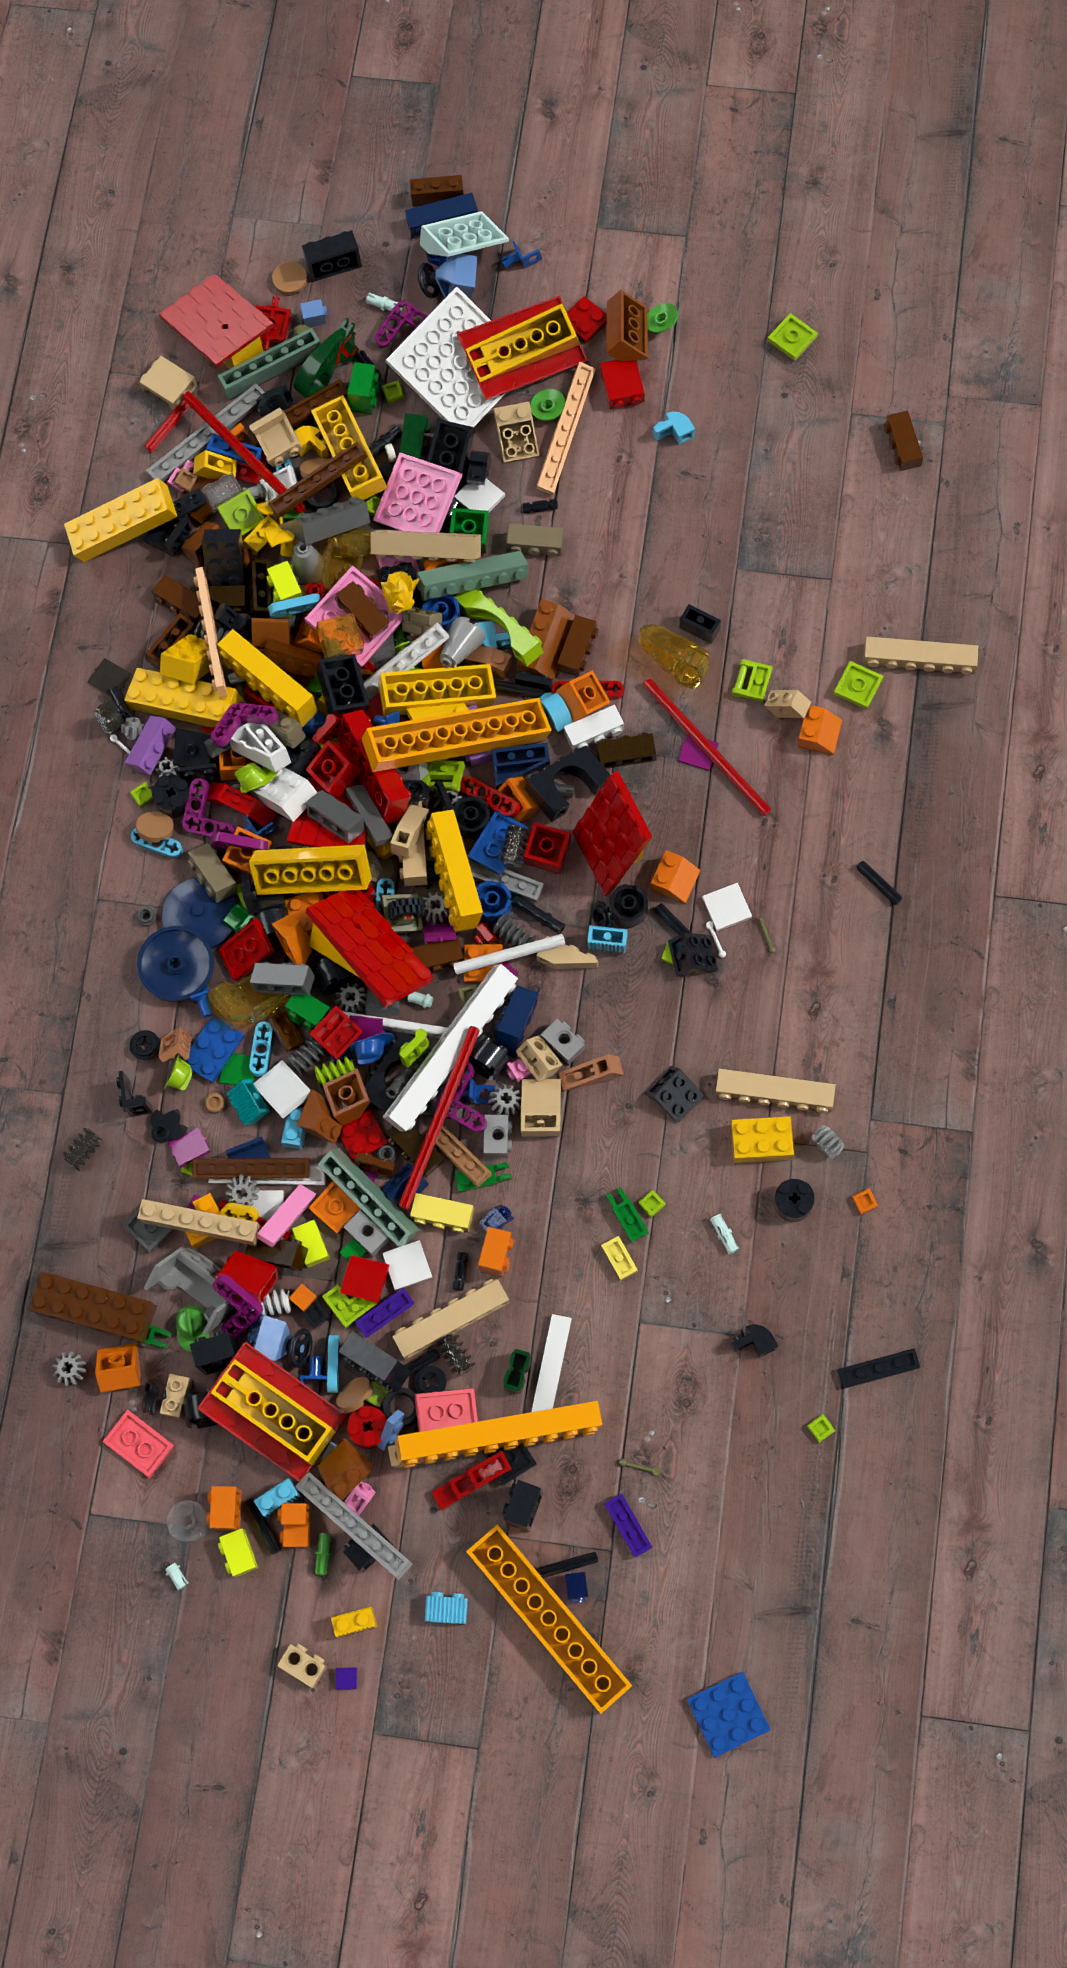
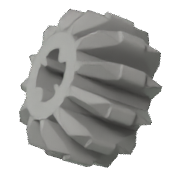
M436 891L433 896L429 892V898H422L425 919L427 922L432 919L433 924H436L438 919L443 923V917L449 918V909L445 908L444 905L445 895L439 896V892Z
M347 983L346 989L341 986L340 990L342 993H336V997L339 999L335 1000L336 1005H340L338 1008L349 1013L350 1011L356 1013V1010L363 1012L361 1006H366L365 1000L367 999L364 988L358 989V984L356 983L353 987H351L350 983ZM348 998H355V1000L352 1002L351 1000H348Z
M502 1084L501 1088L496 1086L494 1088L495 1092L490 1093L491 1099H489L488 1103L493 1105L491 1111L498 1110L497 1115H501L502 1112L504 1115H509V1113L514 1115L516 1113L515 1109L519 1110L521 1107L519 1104L521 1097L517 1096L519 1090L513 1092V1085L509 1089H507L506 1084ZM503 1097L506 1099V1101H508L507 1104H505V1101L502 1100Z
M825 1125L818 1128L812 1135L814 1144L829 1158L833 1159L844 1149L842 1140Z
M243 1175L239 1176V1180L233 1177L232 1183L227 1185L230 1190L226 1191V1195L231 1196L228 1201L233 1202L235 1200L237 1204L247 1205L248 1203L252 1206L254 1204L253 1200H258L259 1198L255 1193H258L260 1188L254 1187L257 1181L249 1182L251 1176H248L246 1180H244ZM242 1188L246 1189L244 1195L240 1194Z
M70 1352L67 1356L66 1353H62V1360L55 1358L58 1365H52V1368L57 1370L53 1373V1376L58 1377V1383L64 1381V1385L69 1386L70 1382L73 1385H77L76 1378L83 1380L80 1373H86L87 1370L81 1368L86 1365V1362L80 1361L81 1356L79 1354L75 1356L73 1352ZM68 1365L72 1366L70 1373L66 1371L68 1370Z

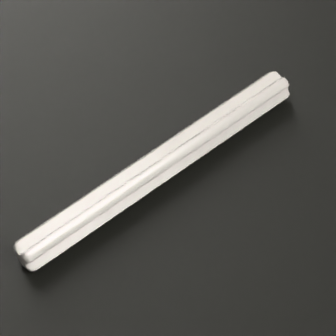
M562 934L457 962L454 963V971L456 974L562 946L565 944V939Z

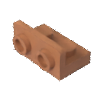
M178 1027L161 1038L158 1056L162 1062L168 1059L171 1060L178 1053L184 1060H187L192 1040L189 1033Z

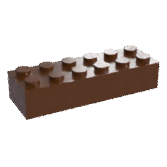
M42 1271L29 1306V1310L36 1314L145 1344L157 1305L151 1301Z

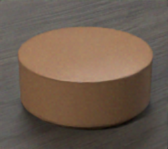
M212 1093L206 1098L205 1105L211 1113H219L225 1108V1100L222 1095Z

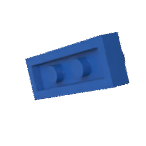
M212 434L206 447L207 451L247 464L219 435ZM242 443L260 461L263 449Z

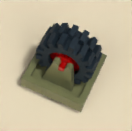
M418 894L382 895L380 897L382 916L391 924L392 929L396 933L423 931L421 917L425 915L423 899L419 898Z

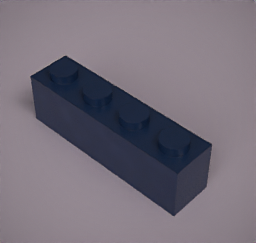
M468 193L405 210V215L411 237H420L421 226L477 213L478 209L473 193Z

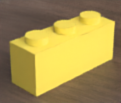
M415 1193L410 1217L416 1224L425 1225L430 1223L438 1229L449 1227L454 1232L464 1233V1231L469 1232L474 1207L469 1204Z

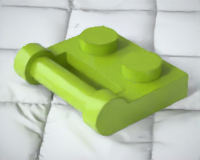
M745 659L740 660V670L731 695L763 702L773 666ZM747 669H752L748 688L744 690L742 686Z
M432 761L427 763L428 775L422 781L428 785L429 790L437 789L434 786L435 782H430L431 780H453L452 782H443L445 789L452 790L453 792L460 791V783L465 769L464 761Z
M422 1028L416 1030V1037L410 1043L406 1042L400 1048L399 1056L406 1068H409L430 1045L427 1039V1032Z

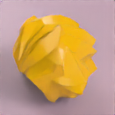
M394 572L389 574L387 582H381L383 595L390 608L389 612L399 614L402 611L412 609L415 603L413 593L420 580L419 578L412 581L411 576H408L407 573Z

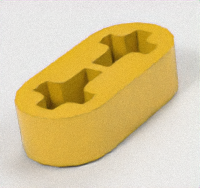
M227 1203L220 1212V1215L253 1222H256L259 1218V1212L256 1208L237 1203Z

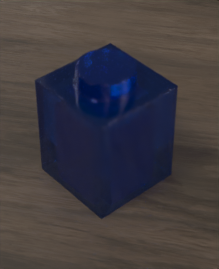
M585 1572L565 1574L568 1601L572 1600L573 1604L585 1602V1598H589Z

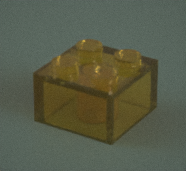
M354 613L317 622L316 630L325 659L351 654L356 656L363 653L364 645Z

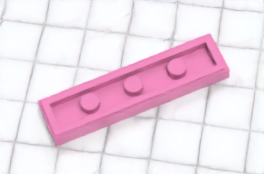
M299 1184L260 1229L256 1238L273 1248L315 1199L316 1194Z

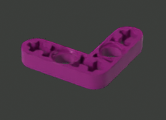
M399 301L375 335L376 344L381 348L388 347L405 322L416 329L420 324H415L413 317L420 315L424 321L428 316L407 301ZM404 306H407V307H406L407 313H406V312H403V313L400 315V318H402V321H401V320L397 317V316L399 315V313H400V308H399V307H402V308H403ZM396 320L398 327L391 329L388 326L389 321ZM386 328L390 333L386 336L387 342L383 341L381 343L379 336L383 337L386 334V330H384Z
M246 703L232 704L213 730L211 739L215 746L222 747L231 740L242 722L270 725L278 720L277 711L272 706Z
M203 778L194 779L190 785L189 799L182 822L184 829L189 832L212 837L213 833L218 832L219 829H227L229 827V831L232 832L231 834H234L236 830L234 825L203 817L209 783ZM201 781V785L204 786V789H200L199 795L203 796L202 798L196 796L193 797V794H198L199 789L196 787V784H200ZM195 799L200 802L198 810H194L191 807V803ZM193 818V822L201 823L200 827L192 826L190 828L188 820H192ZM208 822L214 825L212 833H208L205 830V825Z
M214 832L211 837L210 846L212 849L226 851L228 846L255 851L267 850L268 842L224 832Z
M467 1062L466 1067L469 1066L468 1070L470 1072L463 1075L464 1083L460 1080V1090L455 1092L451 1102V1106L454 1108L453 1110L449 1108L447 1116L478 1133L486 1129V1118L459 1102L460 1097L475 1073L473 1065ZM446 1085L444 1086L436 1100V1107H438V1104L440 1102ZM460 1108H464L467 1111L466 1116L462 1119L456 1116ZM470 1116L477 1121L481 1118V1127L477 1126L475 1128V1124L469 1120Z
M225 1274L217 1276L213 1282L214 1290L237 1309L225 1321L221 1331L229 1332L235 1338L260 1317L263 1306ZM234 1294L241 1296L242 1300L235 1298ZM238 1316L245 1318L247 1322L241 1321Z

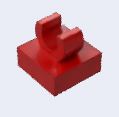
M480 923L476 927L480 932L474 938L478 944L486 942L495 943L499 939L488 924Z

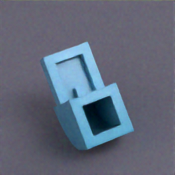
M680 412L666 413V421L658 422L653 427V437L658 441L673 434L678 445L695 438V428L686 415Z
M494 621L477 623L485 633L482 646L496 649L511 648L510 635L508 633L495 634Z
M550 692L541 696L540 700L551 727L559 732L564 729V726L573 723L565 702L557 692L555 694Z

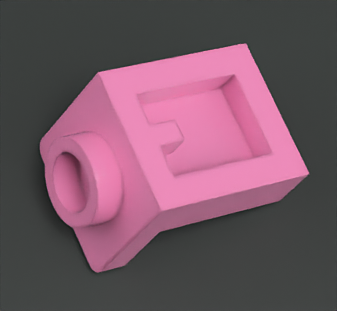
M521 1058L512 1063H507L508 1069L506 1072L510 1079H515L517 1083L532 1075Z
M361 1481L352 1490L344 1503L359 1516L376 1492L369 1484Z

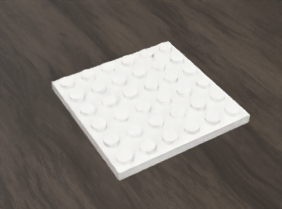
M458 287L385 360L446 421L474 427L505 395L503 394L486 401L457 333L491 321Z

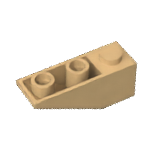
M412 804L409 806L390 842L392 854L410 859L429 809Z
M564 944L540 951L536 955L538 962L553 969L598 968L596 956L590 953L584 954L574 945L567 946Z

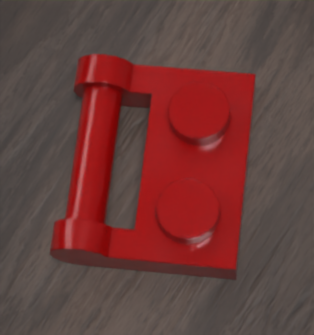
M329 714L326 717V723L316 730V734L312 737L313 741L316 744L323 745L327 741L336 738L339 728L335 726L340 725L342 718Z

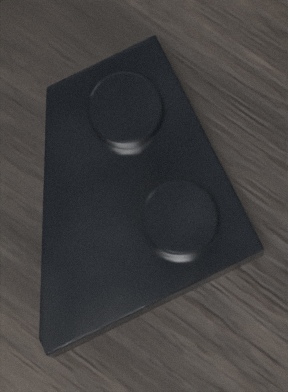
M436 781L434 784L437 789L435 795L430 796L427 809L429 811L425 819L426 825L432 813L455 810L442 781Z

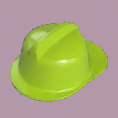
M249 763L235 771V776L241 785L240 791L242 793L267 785L277 774V772L266 767L261 768L255 763Z
M179 1053L175 1058L171 1076L164 1090L166 1086L185 1090L191 1080L192 1069L189 1064L179 1057Z

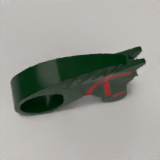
M347 317L339 328L310 354L300 368L294 381V389L303 397L307 398L327 387L338 363L344 361L350 363L356 358L359 348L354 342L355 335L357 334L353 331L355 323L352 322L348 326L349 319Z

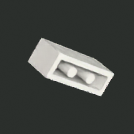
M615 705L564 726V734L572 751L577 747L580 749L585 745L588 747L594 743L597 744V742L610 736H618L624 731V722Z

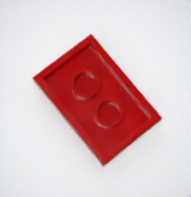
M253 919L218 949L234 982L241 980L252 971L255 963H261L275 952L259 919Z

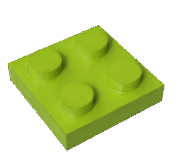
M790 313L769 335L767 341L796 361L818 337V333Z
M249 489L240 492L216 507L228 529H241L242 535L257 527L264 519L263 514L257 510V504Z
M850 661L833 695L867 710L884 676Z

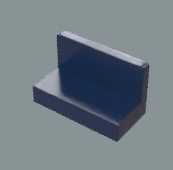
M262 1137L225 1150L229 1158H271Z
M409 1163L380 1189L401 1211L404 1208L399 1206V1202L413 1169V1166ZM421 1177L415 1193L420 1194L429 1185L423 1177Z

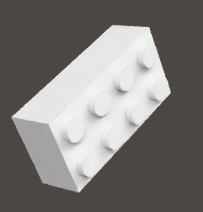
M285 767L277 771L276 777L270 783L249 791L254 798L293 822L306 809V802L318 793L307 779Z

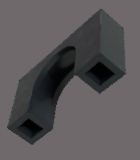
M585 745L580 749L579 747L575 748L566 757H560L553 765L545 766L538 774L530 775L526 780L524 789L548 819L553 822L565 815L570 805L555 786L554 780L562 775L576 776L596 796L599 789H602L605 781L611 775Z
M403 1032L400 1036L397 1035L393 1039L391 1049L383 1054L380 1060L382 1061L378 1068L375 1067L372 1070L368 1083H364L370 1099L369 1105L383 1114L387 1112L396 1099H392L386 1094V1077L393 1067L402 1064L399 1056L400 1048L406 1042L410 1043L413 1038ZM428 1048L412 1065L419 1068L431 1052V1049Z

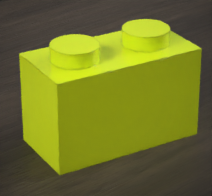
M288 561L267 569L269 576H266L269 586H273L275 589L273 595L276 602L302 597V592Z
M315 1220L292 1228L294 1234L291 1235V1238L301 1241L302 1245L308 1248L304 1262L308 1268L330 1260Z
M241 1528L219 1537L220 1543H218L221 1554L226 1556L227 1562L225 1567L228 1574L232 1573L233 1577H238L258 1569L245 1529Z

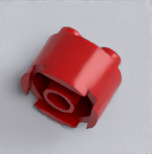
M362 1406L351 1414L347 1424L348 1434L355 1444L361 1448H377L378 1444L382 1441L380 1438L387 1418L382 1411L375 1407ZM366 1424H367V1425H370V1424H371L373 1430H372V1431H370V1430H367V1431H366L365 1425H366Z

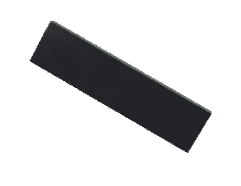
M914 1348L837 1369L842 1389L920 1369L921 1367Z

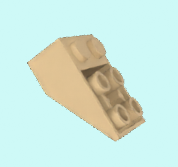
M530 402L494 408L495 422L504 462L539 456Z
M522 1079V1137L561 1136V1079H544L539 1082L537 1079Z

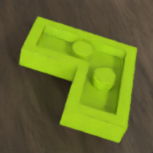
M336 1285L322 1296L346 1329L378 1305L377 1302L357 1297L349 1300L345 1294L340 1293L341 1288L339 1285Z

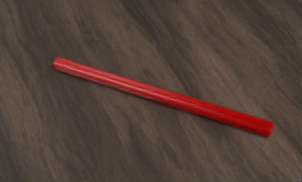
M187 391L183 394V400L278 495L287 490L191 392ZM301 503L293 508V510L297 514H301L305 510V506Z
M651 678L645 680L643 687L762 816L767 815L771 811L769 805Z
M470 1026L399 1202V1206L404 1209L410 1208L480 1032L477 1027Z

